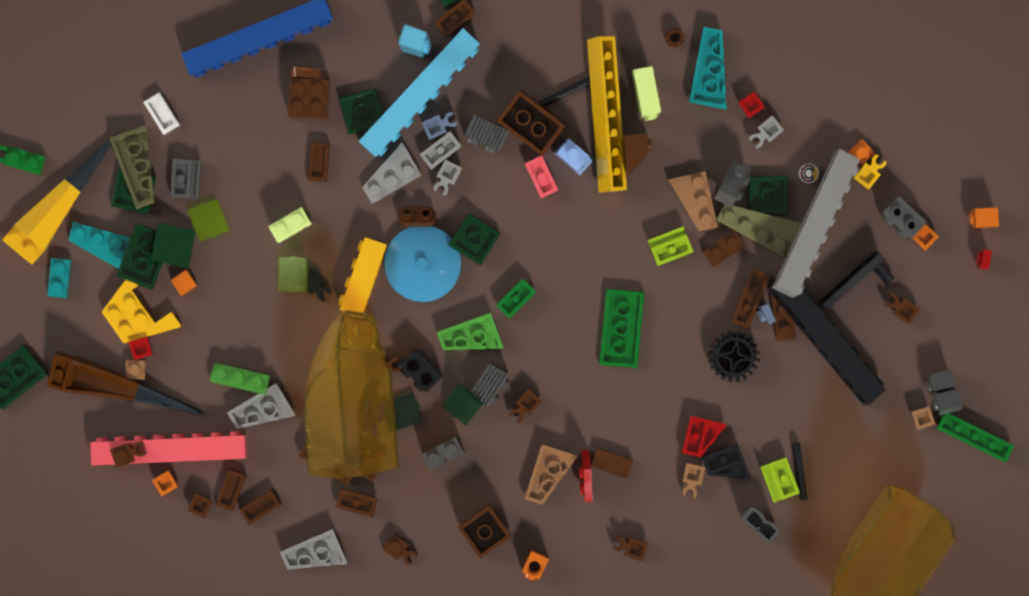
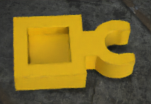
M879 155L872 157L871 165L864 163L853 177L867 190L871 188L881 175L877 170L886 165V161H883L881 165L876 164V159Z

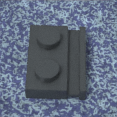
M173 159L170 197L199 199L201 161Z

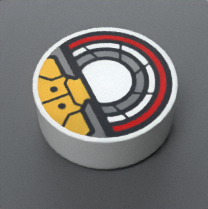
M806 164L799 170V177L805 183H812L819 176V171L813 164Z

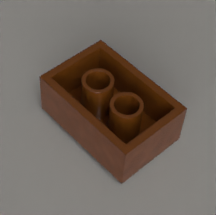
M523 89L519 90L497 120L499 124L541 156L545 155L567 126L565 121Z

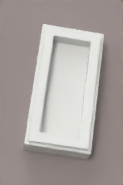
M160 92L143 102L163 135L180 126V123Z

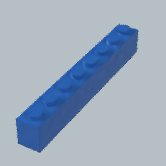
M313 0L181 53L189 75L199 78L206 75V71L210 69L216 71L222 69L225 63L231 61V64L241 61V57L249 55V57L260 53V49L265 47L267 49L278 46L277 42L282 40L289 42L295 39L297 34L302 33V35L313 32L312 28L320 26V28L326 27L334 19L326 0Z

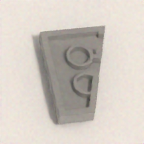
M403 142L362 187L372 204L422 176Z
M277 383L267 388L266 395L257 394L227 412L236 429L297 416Z
M334 529L280 551L287 570L348 564Z

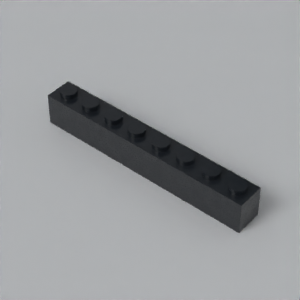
M774 282L767 287V290L784 308L863 406L870 405L886 391L882 380L873 375L871 367L859 358L858 351L854 347L849 346L845 335L835 329L834 322L830 318H826L822 313L823 309L821 306L812 301L810 293L805 288L800 295L791 298L773 289Z

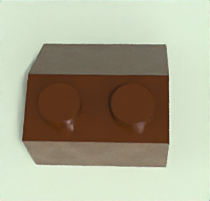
M647 134L623 136L626 176H629L647 156L649 151L652 150L651 138H647Z

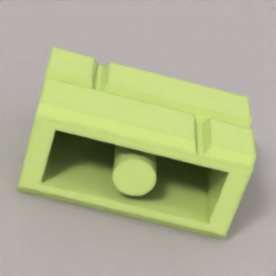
M300 207L268 227L276 241L281 243L313 223L304 208Z

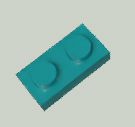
M51 258L47 296L68 298L72 260Z

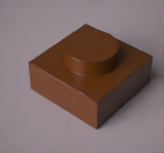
M196 492L188 511L205 519L214 501Z

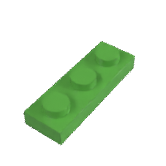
M214 363L209 381L266 395L270 376Z

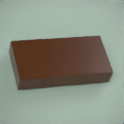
M311 142L307 180L327 182L330 143Z
M597 448L591 466L627 479L633 460Z
M228 468L215 505L234 511L247 474Z
M270 489L239 510L248 525H251L282 504L273 489Z

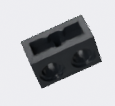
M417 349L400 364L402 367L400 372L406 378L411 377L415 381L413 385L420 392L423 390L427 392L443 377ZM414 359L418 362L417 370H410L408 368L410 360ZM424 373L430 374L432 376L431 383L424 384L421 381V376Z

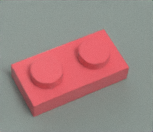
M543 156L525 163L540 198L558 191Z

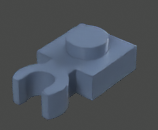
M453 112L447 113L444 119L437 115L421 122L429 140L447 133L445 127H455L458 124L457 121L454 123L448 122V118L454 115Z

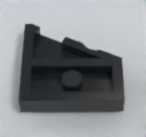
M738 444L702 457L709 476L751 479Z

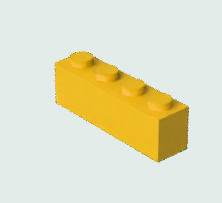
M366 237L364 241L360 240L357 251H360L358 258L353 259L350 268L353 269L351 277H347L344 285L347 288L345 295L341 294L338 305L341 306V311L363 317L388 245Z

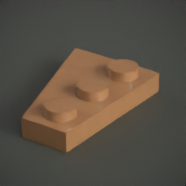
M706 171L668 179L698 232L718 228Z
M541 444L524 499L543 505L578 455Z

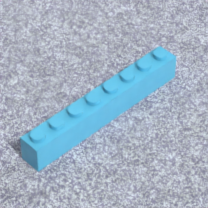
M464 28L461 29L358 142L375 157L377 155L381 157L388 150L386 145L390 141L395 142L401 136L399 131L403 127L408 128L414 122L412 117L417 112L421 114L426 109L427 105L425 103L430 98L434 100L440 93L438 89L443 84L447 86L453 79L451 75L456 70L460 72L466 65L464 61L468 56L471 58L475 56L479 51L477 47L480 43Z

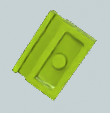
M684 226L647 240L657 266L693 253Z
M787 457L760 466L773 503L800 493Z

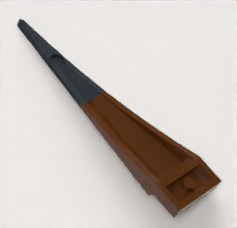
M58 350L54 355L47 386L68 393L136 401L194 414L202 412L193 406L78 355L75 357Z

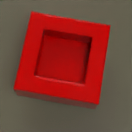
M755 92L738 102L748 119L765 108Z
M984 249L977 254V269L989 270L992 251Z
M148 336L129 342L134 360L154 355Z

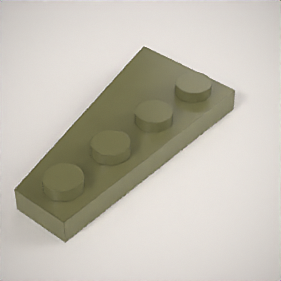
M146 125L110 137V142L136 209L155 203Z
M724 204L716 218L722 224L783 257L802 224L799 221L754 211L734 204L732 207Z

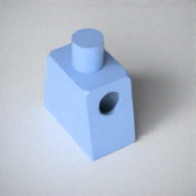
M564 138L553 151L557 157L579 176L592 163L590 156L568 138Z

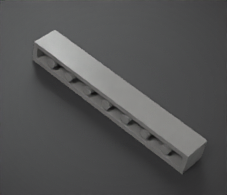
M841 149L834 153L772 286L773 289L791 298L802 293L805 287L803 284L805 277L808 278L813 270L811 267L813 260L816 261L821 251L818 249L821 243H825L829 235L826 232L829 226L832 227L836 220V216H834L836 210H840L844 203L842 197L851 188L852 183L850 180L852 176L857 174L860 168L858 165L859 158Z

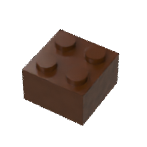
M290 78L288 117L328 120L330 81Z
M490 503L458 525V529L480 559L512 537V534Z

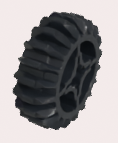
M728 331L727 338L724 333L721 334L722 341L719 338H715V341L718 343L717 346L714 344L710 345V347L715 349L714 352L708 351L709 355H714V358L708 359V362H715L710 368L712 370L718 368L715 375L718 376L722 372V380L729 376L728 382H732L733 377H735L736 382H740L739 376L746 380L747 376L745 373L747 372L752 376L753 372L750 368H758L756 365H753L754 361L760 362V359L754 358V355L760 354V351H753L758 345H750L753 338L750 337L746 341V333H743L740 338L739 331L735 332V336H733L732 331ZM733 341V345L728 352H720L721 347L725 343ZM739 341L747 347L749 356L740 353ZM736 351V355L743 357V359L738 358V360L735 359V362H732L731 358L724 355H730V353L733 354L732 352ZM718 357L728 360L729 372L722 368ZM738 362H748L744 369L735 372Z

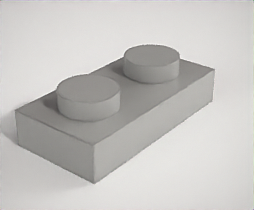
M449 131L423 151L420 156L432 170L462 146Z

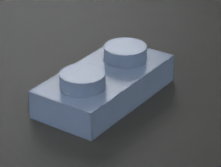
M769 304L758 306L759 311L756 314L760 322L765 324L776 322Z

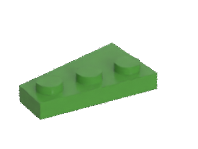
M491 313L437 332L443 350L504 349Z

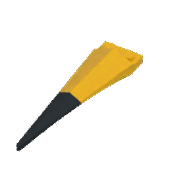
M110 138L15 223L13 228L2 239L31 265L46 250L82 189L112 145Z

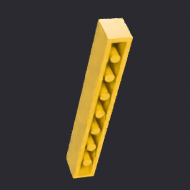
M599 36L587 39L599 193L627 190L616 40L615 36Z

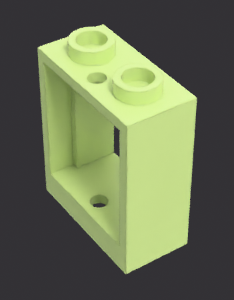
M653 67L635 69L631 74L640 118H645V121L654 120L661 113Z

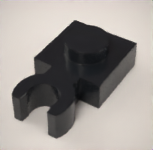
M311 268L300 278L307 280L303 288L310 295L316 292L320 301H325L321 296L323 291H327L330 295L332 294L329 288L321 286L324 280Z

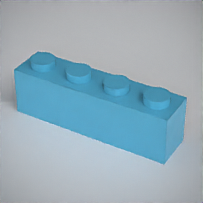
M404 25L398 43L402 52L424 59L425 55H429L432 47L427 32Z

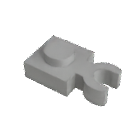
M771 116L757 127L760 133L751 135L749 140L751 141L753 138L759 139V144L755 146L757 149L763 145L764 139L770 143L784 129Z
M445 160L437 175L441 181L435 184L434 191H437L439 186H443L445 188L443 195L445 196L448 193V184H455L462 168Z

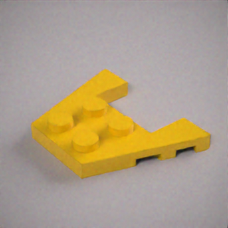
M124 281L102 310V314L123 343L182 326L173 311L155 322L133 291L138 285L128 281Z

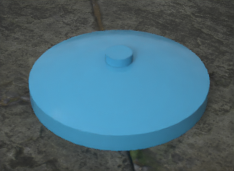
M432 226L410 227L396 235L387 248L384 260L385 273L394 290L401 296L418 302L433 301L447 294L457 282L461 270L460 253L448 246L452 238L444 231Z

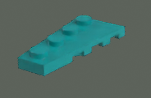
M703 27L689 103L727 110L723 30Z
M73 222L68 241L119 269L130 237Z

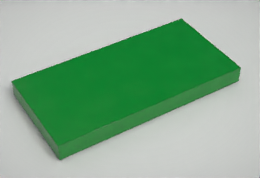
M606 288L599 365L637 368L645 292Z

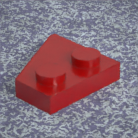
M690 415L682 453L702 457L722 430L726 428L727 424Z
M582 450V467H579L580 479L583 478V483L580 484V495H584L585 502H592L589 450Z

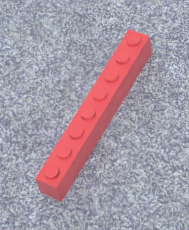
M231 431L230 435H222V432H211V436H203V433H191L192 437H184V434H172V438H165V435H153V439H146V435L134 436L132 440H127L126 436L115 437V440L107 441V437H98L96 441L90 442L91 465H113L115 463L110 449L130 443L131 448H133L137 442H144L143 445L138 446V451L141 453L147 451V454L142 457L135 455V461L129 464L247 458L246 434H241V431Z

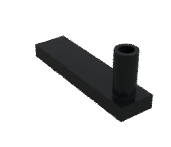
M874 251L819 301V304L828 310L872 270L885 285L889 284L894 279V276L883 265L882 261L885 258L881 253Z

